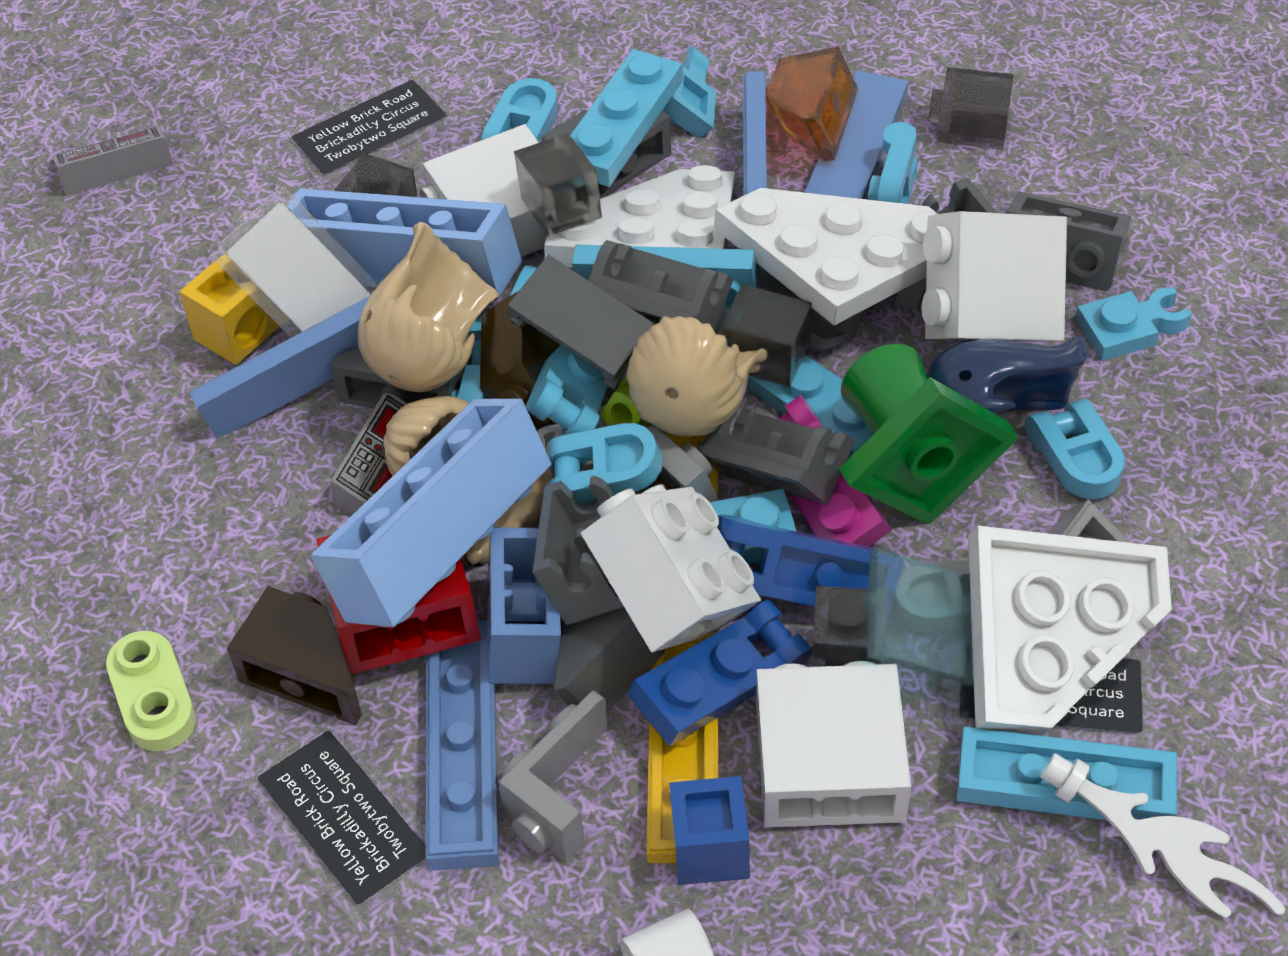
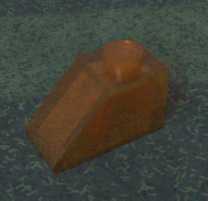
M839 46L779 58L771 81L766 88V100L770 111L778 116L785 132L822 161L827 162L833 161L836 158L858 87Z

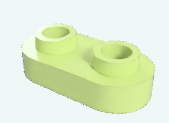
M138 631L122 637L110 649L106 659V668L130 737L136 745L145 750L165 751L172 749L190 736L196 723L195 709L172 646L163 635L152 631ZM148 655L143 661L131 662L137 656ZM156 707H167L160 714L148 715Z

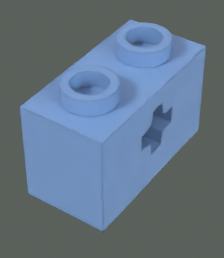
M493 527L490 532L487 571L488 683H555L561 639L560 614L532 572L539 528Z

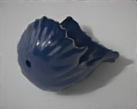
M1074 336L1066 342L1054 346L1002 339H972L955 344L942 352L931 364L927 376L994 414L1014 410H1061L1068 403L1071 388L1079 376V369L1087 361V346L1084 338L1081 336Z

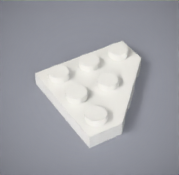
M709 165L696 166L691 169H678L556 215L552 218L544 244L545 258L549 254L565 266L573 268L572 260L576 244L603 245L606 240L629 246L726 249L727 238L714 229L715 209L733 201L735 172L721 171L719 168Z
M759 188L715 209L714 229L739 249L754 250L757 264L831 324L836 325L926 278L927 260L923 254V238L927 230L928 216L938 213L928 206Z
M977 526L968 535L975 727L1039 736L1053 728L1087 691L1095 686L1130 652V649L1149 630L1155 627L1172 610L1167 547Z

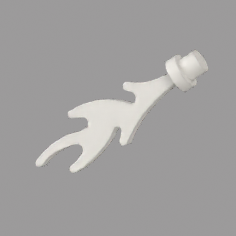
M1054 753L1045 765L1040 778L1057 788L1055 796L1068 803L1077 793L1102 814L1126 842L1144 874L1155 872L1152 853L1157 851L1166 868L1178 883L1201 905L1222 918L1229 917L1231 910L1211 890L1210 881L1213 878L1229 882L1247 891L1275 915H1283L1285 913L1283 904L1261 883L1238 868L1208 858L1201 853L1200 845L1203 842L1227 844L1230 837L1225 832L1201 821L1185 817L1159 816L1141 820L1134 819L1131 815V810L1134 806L1148 802L1149 798L1146 793H1121L1088 781L1085 778L1090 770V766L1078 758L1071 763Z

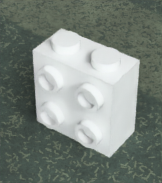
M526 124L423 163L426 187L420 189L421 198L506 204L521 257L544 248L554 216L577 208L576 192Z
M966 211L929 215L927 230L923 238V254L927 260L926 293L924 294L921 307L922 317L926 323L925 339H1002L1021 342L1064 341L1067 217Z
M661 484L641 494H635L633 489L624 490L602 503L597 508L601 518L581 532L582 537L651 653L712 635L761 601L753 587L754 576L749 565L741 555L729 548L717 528L719 520L716 511L704 496L694 491L693 487L666 490Z
M855 661L844 666L805 667L800 664H784L774 669H757L756 711L764 828L906 822L911 782L897 664L876 665L868 661Z

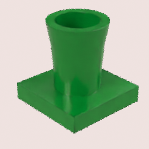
M887 344L872 349L852 364L842 380L841 396L844 403L867 425L873 435L839 470L850 487L926 524L932 523L1019 439L1007 420L933 378H928L919 353L908 345Z

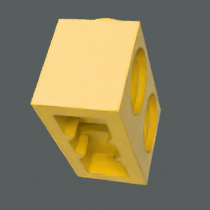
M226 252L179 291L193 340L234 365L240 363L289 319Z

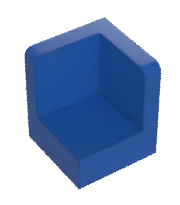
M734 776L669 782L678 885L750 879L749 833L742 777Z

